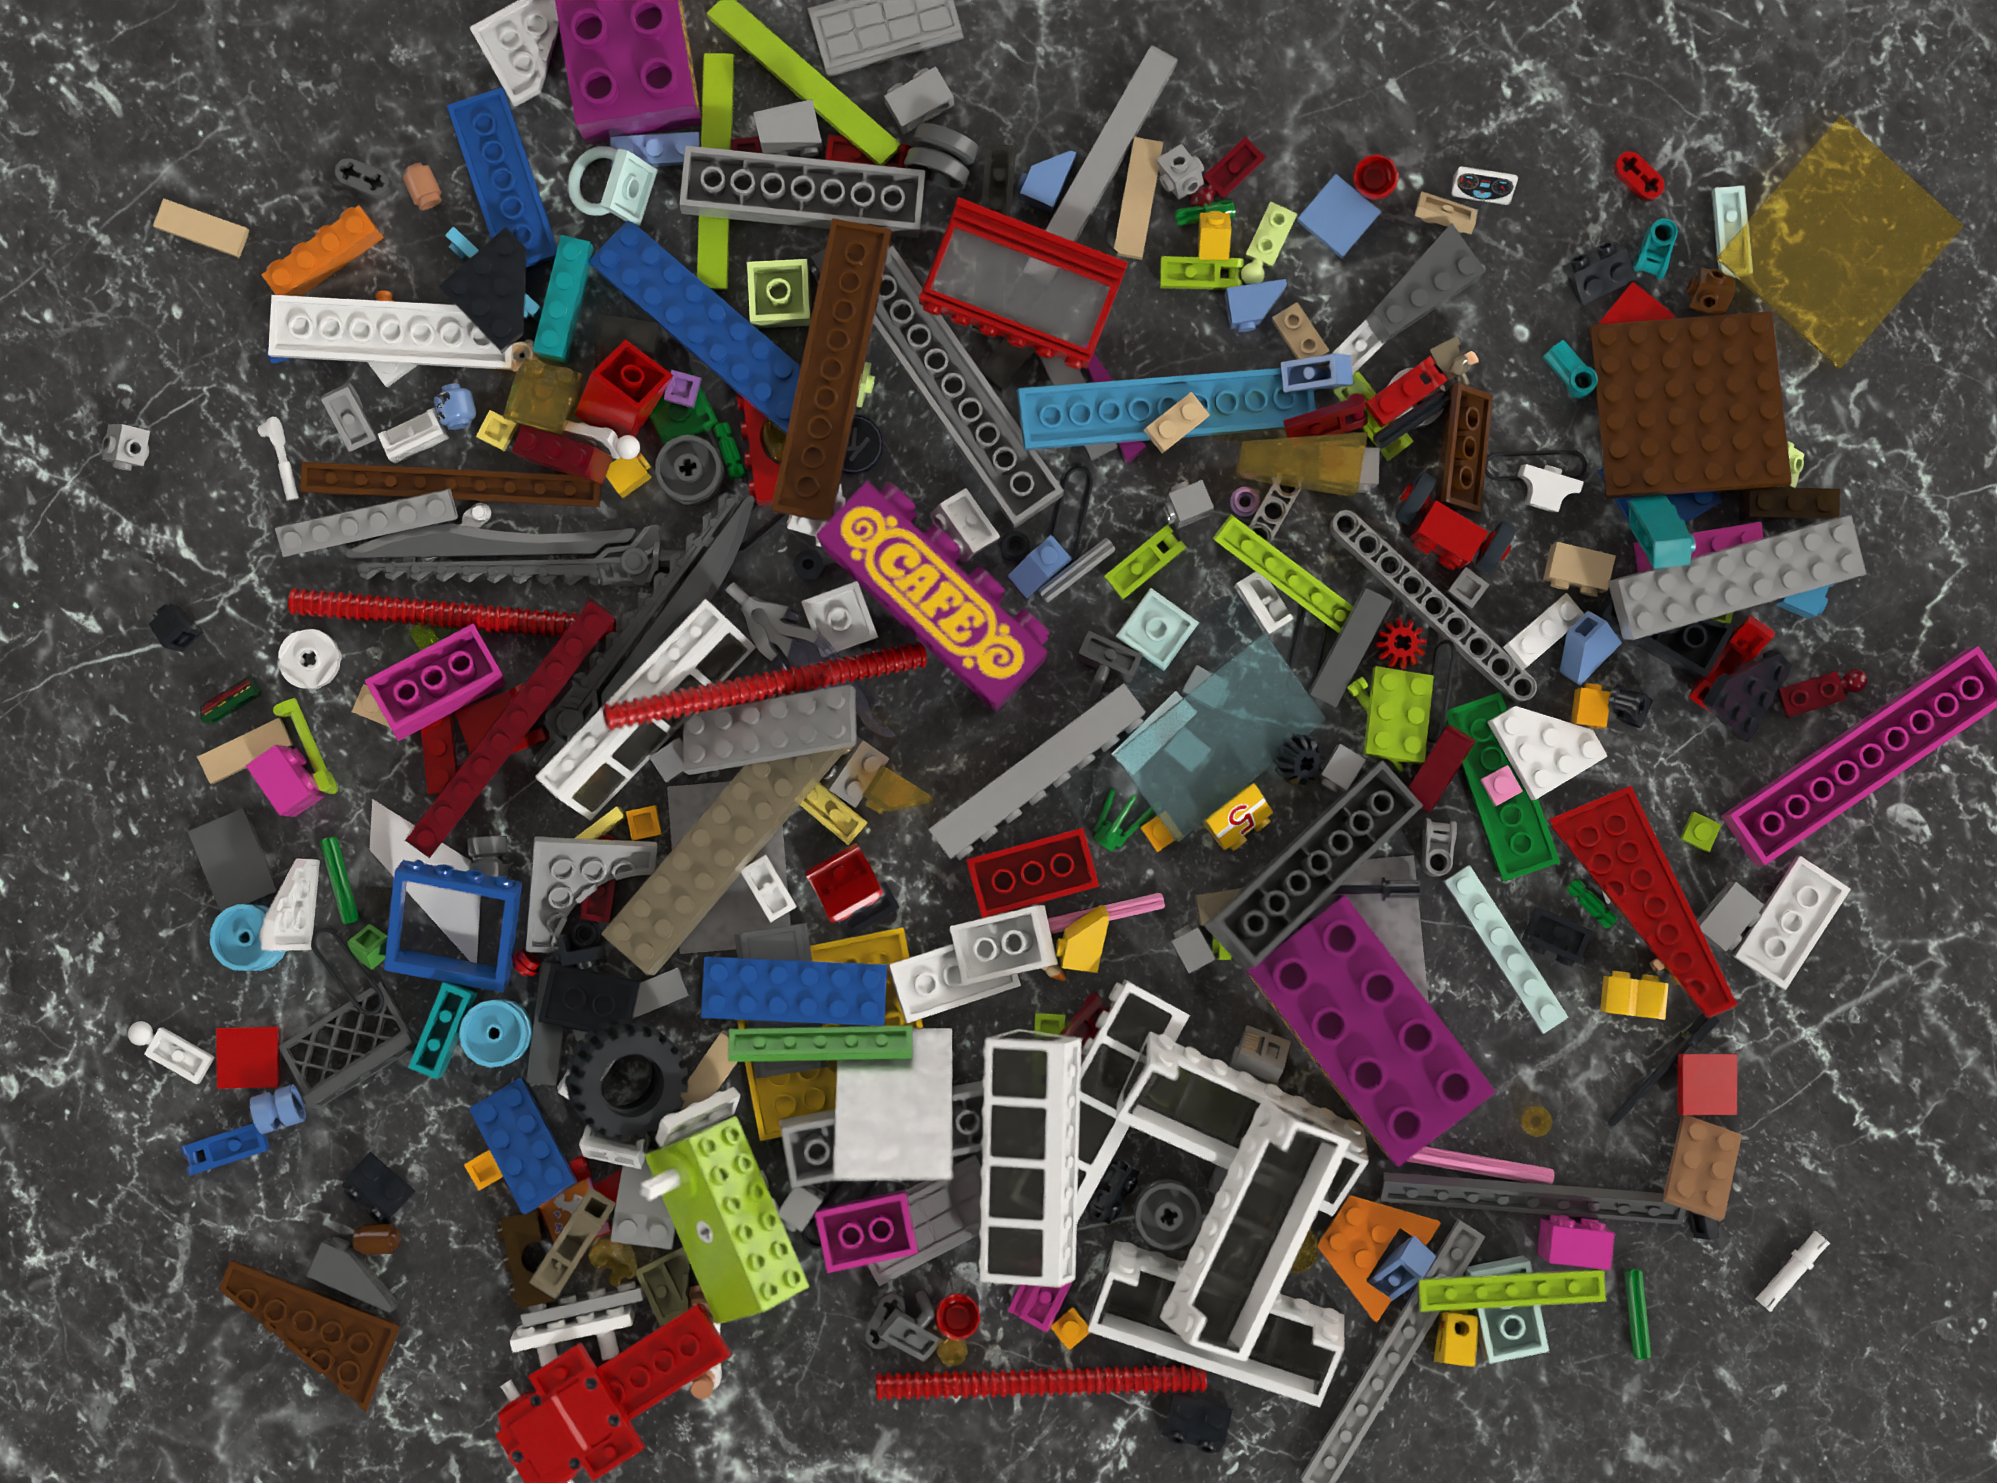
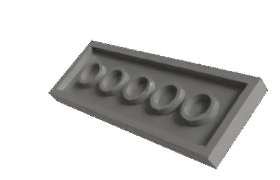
M851 685L735 705L723 709L708 710L707 712L702 711L698 714L691 713L688 716H684L683 771L691 775L856 746L855 688Z

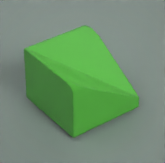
M372 924L367 925L347 941L350 951L356 959L371 970L385 960L388 936Z

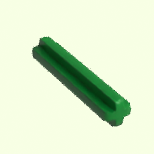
M334 836L320 840V845L340 918L343 924L354 923L359 920V915L338 839Z
M1638 1268L1627 1269L1624 1274L1633 1356L1639 1360L1649 1359L1651 1357L1643 1274Z

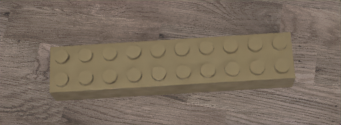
M847 748L745 765L603 931L602 935L646 974L655 975L739 877L741 871L751 863Z

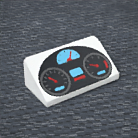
M1460 166L1454 174L1451 194L1454 197L1507 205L1511 201L1518 176Z

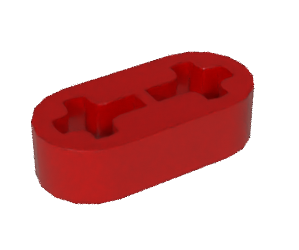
M1628 151L1621 154L1615 161L1613 167L1614 174L1639 199L1649 202L1654 201L1661 195L1665 186L1664 179L1640 155ZM1632 161L1634 163L1632 170L1625 172L1622 169L1625 165L1624 162ZM1653 181L1655 183L1654 191L1651 190L1647 193L1644 190L1645 182L1650 183Z

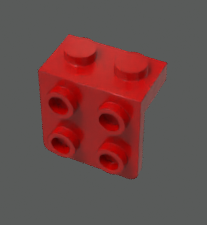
M857 842L805 871V875L821 900L825 913L831 923L847 919L853 911L862 906H869L875 903L883 894L879 881Z

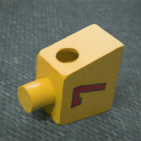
M1469 1309L1450 1310V1313H1440L1434 1362L1475 1367L1478 1317L1468 1315ZM1456 1323L1460 1325L1459 1334L1454 1329Z

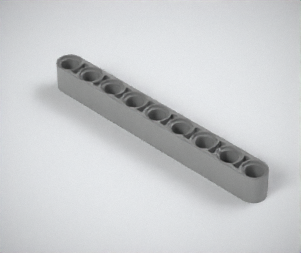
M1153 45L1149 48L1045 231L1074 242L1077 241L1133 143L1134 137L1137 136L1170 78L1178 59ZM1030 257L1023 273L1050 287L1061 268Z
M1344 510L1332 518L1329 525L1331 535L1444 640L1447 639L1453 642L1456 651L1508 699L1519 703L1529 700L1535 695L1537 684L1534 678L1526 670H1522L1501 647L1352 511ZM1345 518L1349 520L1352 526L1351 531L1348 533L1341 532L1337 527L1338 519ZM1360 539H1369L1373 543V551L1371 553H1365L1360 549ZM1383 559H1390L1394 562V573L1390 574L1383 571L1381 567ZM1405 579H1412L1416 582L1417 591L1415 594H1409L1405 591L1403 587ZM1428 599H1433L1439 604V612L1437 614H1431L1426 610L1425 605ZM1454 619L1461 624L1459 635L1450 633L1448 630L1449 620ZM1472 640H1478L1482 643L1483 652L1481 655H1475L1471 652L1470 643ZM1494 660H1500L1505 665V672L1502 676L1493 672L1492 663ZM1517 680H1521L1527 685V693L1524 696L1518 695L1514 690Z

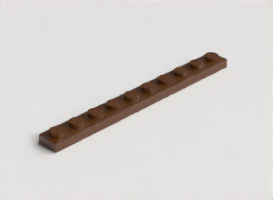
M302 462L300 492L409 498L451 488L454 501L601 507L602 485L572 475Z

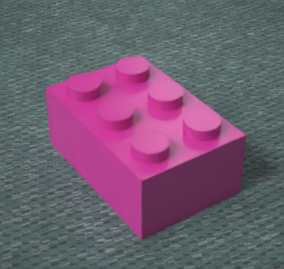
M906 1189L818 1207L815 1211L827 1273L918 1254L919 1247Z

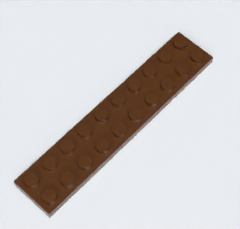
M832 218L771 506L772 512L828 522L834 515L892 229Z

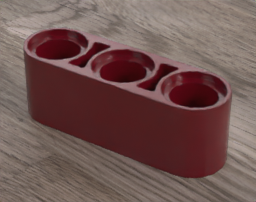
M1451 724L1444 730L1408 788L1423 805L1421 808L1428 813L1434 809L1476 741Z

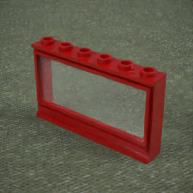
M958 197L928 277L919 295V305H922L923 310L932 315L939 316L940 313L950 316L951 321L958 325L967 327L968 324L977 326L980 328L979 331L987 336L996 337V335L1008 338L1007 342L1013 346L1024 348L1026 345L1034 348L1036 353L1044 358L1052 359L1055 356L1065 360L1064 364L1070 368L1080 370L1083 367L1088 369L1125 275L1128 262Z

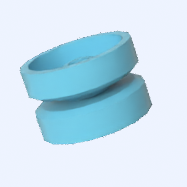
M237 904L226 908L216 917L210 932V945L214 956L222 965L232 970L263 971L273 967L283 958L286 950H261L262 943L259 933L264 924V918L270 909L269 907Z
M503 998L488 1000L471 1008L462 1019L459 1031L460 1042L466 1055L477 1064L487 1067L504 1066L522 1057L530 1047L533 1026L532 1020L525 1008L515 1001ZM493 1027L500 1031L498 1038H495L492 1034L495 1032Z

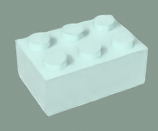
M1525 1256L1469 1266L1465 1270L1466 1276L1533 1272L1531 1261ZM1540 1305L1473 1309L1474 1316L1478 1317L1477 1332L1482 1356L1489 1364L1549 1352Z

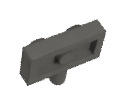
M1088 631L1076 660L1097 669L1087 692V697L1091 700L1098 698L1108 674L1131 684L1143 654Z
M921 1290L915 1295L922 1311L917 1319L895 1309L880 1326L877 1333L880 1339L925 1362L941 1344L943 1338L940 1332L927 1326L935 1317V1310L927 1293Z

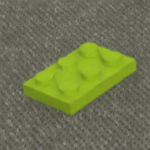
M1379 666L1373 668L1363 756L1422 765L1425 762L1433 675Z

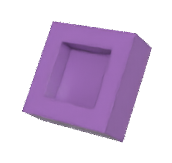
M671 370V374L674 376L666 388L664 400L694 408L702 379Z

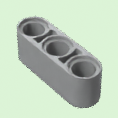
M1292 471L1280 473L1271 485L1248 526L1252 531L1262 532L1268 543H1271L1301 490L1302 481L1299 475ZM1283 479L1290 480L1294 484V492L1284 493L1279 487L1280 481ZM1268 505L1276 506L1280 511L1279 518H1268L1265 514V507Z

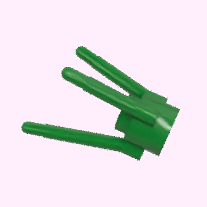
M1111 789L1100 818L1093 829L1096 832L1093 840L1111 852L1114 851L1116 846L1121 848L1126 839L1161 805L1160 801H1156L1120 835L1123 830L1119 826L1135 802L1136 795H1131L1113 823L1107 821L1105 824L1115 795V790Z

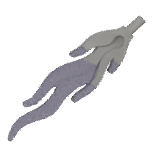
M734 582L726 589L742 606L740 610L745 616L748 630L755 646L779 671L782 668H785L787 671L789 669L784 658L775 649L773 643L781 648L791 667L794 666L796 669L802 664L807 667L808 663H813L814 665L818 661L825 663L817 647L821 648L832 661L837 657L841 658L830 642L820 633L788 623L783 619L800 620L801 615L795 610L779 603L762 601L755 596L749 597ZM846 680L844 684L837 682L835 686L827 685L831 688L851 685L855 688V710L864 724L877 734L886 737L896 736L894 731L886 728L875 719L866 696L857 683H850ZM818 686V689L813 690L812 688H809V691L806 692L818 691L826 688Z

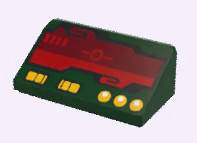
M251 675L247 676L200 706V719L203 723L213 725L259 697L262 691Z

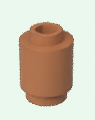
M416 163L405 169L406 173L402 176V179L413 203L418 205L420 210L433 208L442 202L440 197L442 192L428 165L422 166V163Z

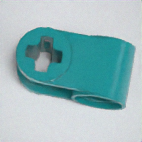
M1662 218L1647 228L1633 263V271L1638 272L1641 270L1656 275V279H1663L1678 233L1677 226L1673 221ZM1656 228H1661L1666 232V241L1657 239L1655 236Z

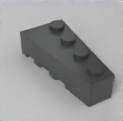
M1452 223L1367 317L1368 326L1382 344L1474 284L1486 272Z

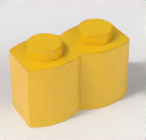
M1612 971V976L1603 977L1600 1012L1665 1020L1669 983L1660 982L1661 976L1642 974V980L1630 979L1631 973Z

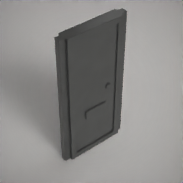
M807 923L734 934L738 958L812 961ZM747 1020L748 1029L822 1027V1023ZM827 1060L753 1061L756 1078L828 1067Z

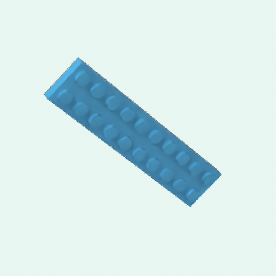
M1281 368L1019 388L1017 390L1023 451L1151 440L1144 429L1190 392L1195 395L1210 416L1184 437L1284 429L1283 420L1316 410L1314 391L1284 392Z

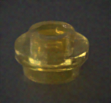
M1532 1106L1523 1113L1521 1124L1526 1133L1531 1136L1540 1137L1547 1134L1551 1129L1552 1117L1545 1108ZM1534 1116L1541 1118V1123L1537 1127L1531 1124Z
M946 1339L937 1348V1354L941 1358L942 1363L949 1366L963 1363L968 1353L966 1343L954 1339Z

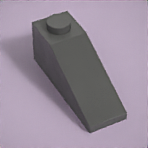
M333 1237L321 1242L307 1273L308 1277L389 1313L397 1308L399 1304L397 1299L362 1256L349 1247L350 1243L339 1237Z

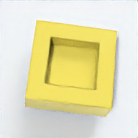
M489 410L476 437L505 452L518 425Z

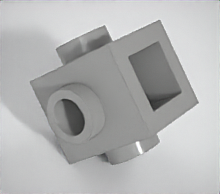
M1182 144L1156 159L1161 184L1167 192L1172 191L1179 200L1188 194L1196 192L1199 187L1204 185L1202 172L1204 171L1203 164L1196 155L1191 156Z
M108 424L107 434L102 441V460L113 462V468L131 471L132 466H144V462L149 455L148 439L150 431L124 424Z

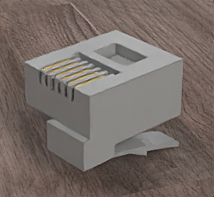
M1247 1025L1242 1033L1239 1047H1235L1232 1053L1229 1067L1239 1072H1247L1256 1080L1265 1084H1274L1278 1087V1080L1284 1071L1291 1041Z

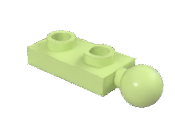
M1273 202L1269 203L1245 255L1246 258L1252 260L1241 271V278L1246 285L1262 283L1265 276L1263 266L1272 269L1297 213Z

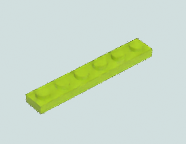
M1230 514L1212 539L1336 632L1340 633L1353 606Z
M1603 1269L1418 1279L1419 1310L1421 1312L1606 1301Z

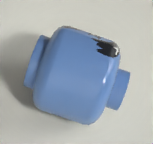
M458 383L442 386V392L434 397V405L439 423L447 426L449 430L470 426L471 420L476 416L471 391L466 388H460Z

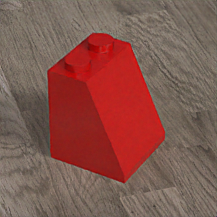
M625 339L591 373L574 415L589 426L612 429L618 435V439L625 435L636 437L674 375Z

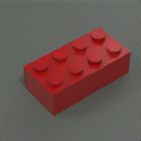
M1084 828L966 860L982 918L1099 887Z

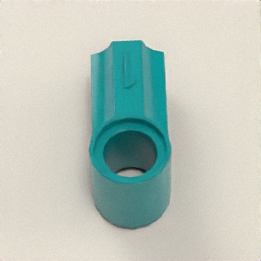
M1564 340L1557 343L1542 357L1564 382L1568 393L1572 397L1578 399L1589 396L1597 385L1598 378L1596 372L1591 367H1587ZM1579 376L1585 377L1589 382V387L1579 388L1575 383V378Z

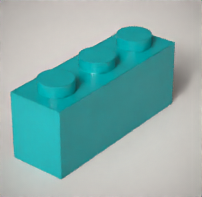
M1666 495L1630 498L1628 525L1653 569L1690 565L1691 552L1695 551V539L1693 534L1688 533L1685 521L1679 518L1676 506L1671 505Z
M442 983L408 1068L435 1079L444 1076L460 1038L459 1031L462 1019L472 1008L478 992L459 984Z

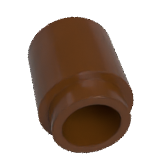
M393 1223L364 1224L362 1227H357L353 1235L354 1250L362 1252L363 1255L394 1254L396 1248H399L401 1244V1232L399 1229H396Z

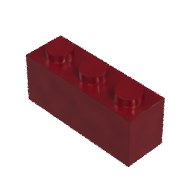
M521 424L511 451L513 454L531 463L603 485L613 458L596 447Z

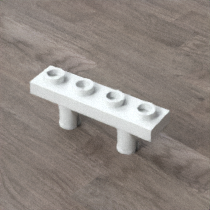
M632 1304L615 1306L604 1311L584 1313L573 1318H562L537 1326L523 1327L521 1325L513 1332L510 1339L512 1352L537 1348L541 1366L543 1367L558 1357L555 1343L594 1334L597 1336L602 1359H611L619 1354L614 1330L632 1326L635 1317Z

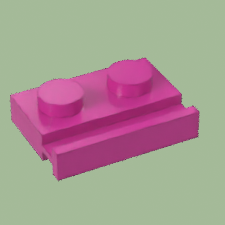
M1034 1256L1031 1265L1043 1267V1260L1038 1256ZM1028 1272L1025 1274V1276L1042 1277V1275ZM1073 1281L1060 1287L1020 1284L1008 1312L1017 1315L1042 1331L1048 1332Z

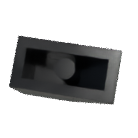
M171 603L160 607L153 614L154 619L149 623L159 643L164 648L183 652L203 633V630L180 606Z

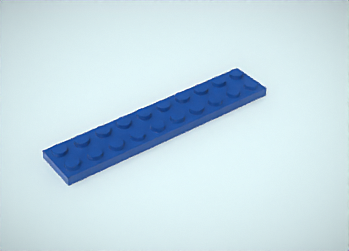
M626 221L588 261L590 266L787 435L801 366L637 225Z

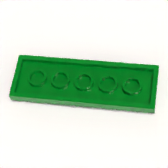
M1499 692L1447 710L1446 724L1447 726L1449 724L1453 725L1476 740L1461 767L1501 882H1505L1561 862L1539 800L1530 799L1488 724L1489 720L1507 710L1502 694ZM1508 765L1522 792L1494 806L1480 779Z

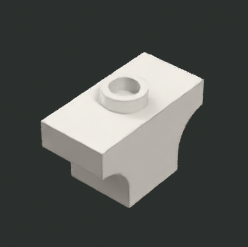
M1524 464L1520 466L1517 475L1527 485V496L1524 504L1550 512H1559L1561 502L1568 494L1580 493L1583 481L1561 475L1562 469L1545 465L1544 469Z

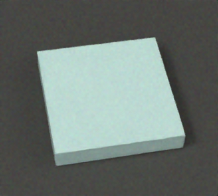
M1150 588L1118 632L1116 638L1134 651L1143 654L1145 659L1162 671H1165L1199 622Z

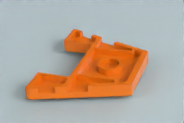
M1348 1195L1315 1246L1336 1274L1343 1280L1352 1295L1359 1301L1373 1321L1378 1322L1392 1299L1367 1283L1366 1279L1399 1228L1411 1237L1415 1236L1427 1246L1441 1222Z

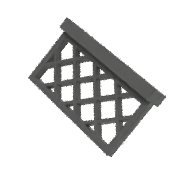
M384 983L376 984L384 996L382 1012L375 1014V1016L380 1017L376 1034L361 1031L366 1016L362 1013L359 1014L356 1029L342 1027L344 1015L350 1010L359 1012L353 1003L349 1001L278 1046L305 1094L303 1098L309 1108L320 1109L417 1047L419 1042L417 1036L410 1031ZM372 987L357 996L355 1000L359 1005L362 1003V1008L368 1011L370 998L376 995L377 992ZM388 1009L390 1010L393 1016L387 1015ZM386 1018L396 1020L401 1029L399 1033L391 1038L381 1036ZM337 1019L335 1025L330 1024L331 1022ZM325 1026L334 1028L330 1046L316 1043L319 1030ZM340 1030L354 1033L350 1050L336 1047ZM360 1034L374 1037L372 1049L366 1054L356 1052ZM311 1036L310 1041L304 1040L307 1037ZM380 1039L386 1040L379 1045ZM300 1042L309 1044L304 1062L295 1060L289 1050ZM315 1046L329 1049L324 1067L310 1064ZM335 1051L349 1054L346 1066L340 1070L330 1068ZM355 1055L361 1056L358 1059L354 1060ZM298 1064L303 1065L302 1071L300 1070ZM309 1067L322 1069L320 1083L310 1088L306 1080ZM329 1071L334 1072V1074L328 1077Z

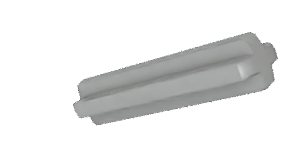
M1108 538L1103 539L1039 588L1041 597L1046 602H1050L1115 551L1112 542Z

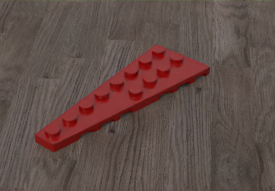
M1632 786L1549 819L1548 823L1553 831L1706 1018H1711L1735 1008L1738 1004Z

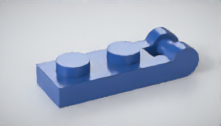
M253 1123L181 1146L180 1150L182 1156L186 1155L189 1165L186 1169L188 1176L268 1151L270 1146L266 1133H259ZM202 1149L207 1160L204 1162L200 1161L198 1151Z

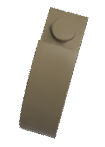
M590 1188L529 1283L556 1299L616 1203Z

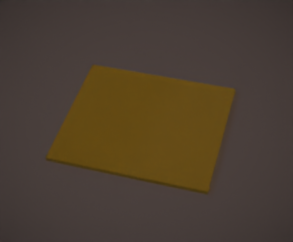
M1840 115L1716 259L1836 368L1841 369L1964 225L1845 117Z

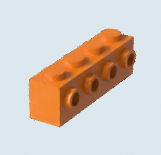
M359 205L356 208L350 207L340 214V219L335 223L319 228L315 233L316 236L311 240L294 246L291 249V254L283 260L278 259L270 263L262 277L275 295L302 297L385 237Z

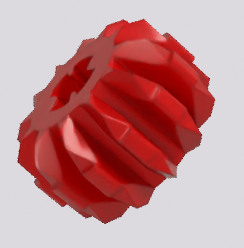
M1397 618L1395 619V627L1389 621L1384 624L1387 633L1384 631L1377 632L1376 636L1384 640V642L1376 643L1375 648H1384L1385 650L1378 657L1382 660L1389 656V667H1393L1398 660L1400 669H1405L1407 661L1411 665H1415L1418 663L1415 655L1423 656L1425 654V651L1417 646L1426 644L1427 640L1425 638L1417 639L1416 635L1420 634L1423 629L1419 627L1412 631L1413 620H1408L1403 627L1402 619ZM1395 637L1399 640L1402 638L1406 640L1407 644L1404 645V647H1407L1406 650L1395 647L1394 643L1397 642Z

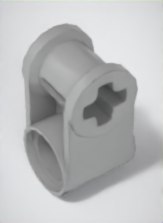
M1425 818L1422 830L1421 868L1428 876L1439 877L1450 871L1453 864V852L1457 835L1456 821H1451L1448 824L1432 822L1430 818ZM1433 855H1438L1443 860V868L1440 871H1435L1430 866V858Z

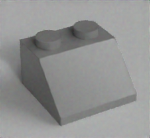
M812 99L753 112L763 154L811 158L818 155V151H823Z

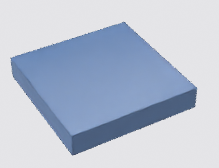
M1335 174L1298 217L1297 222L1342 259L1380 215L1381 211Z

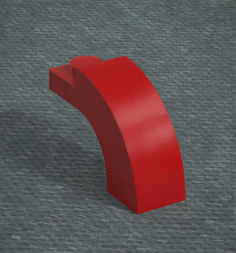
M1749 615L1738 628L1735 627L1708 677L1695 682L1688 698L1708 710L1702 702L1716 678L1724 673L1731 675L1736 672V667L1754 659L1773 639L1775 631Z

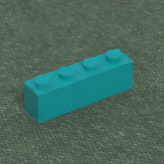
M564 235L560 236L532 350L539 358L568 364L591 270L588 261L595 253V249L590 241Z

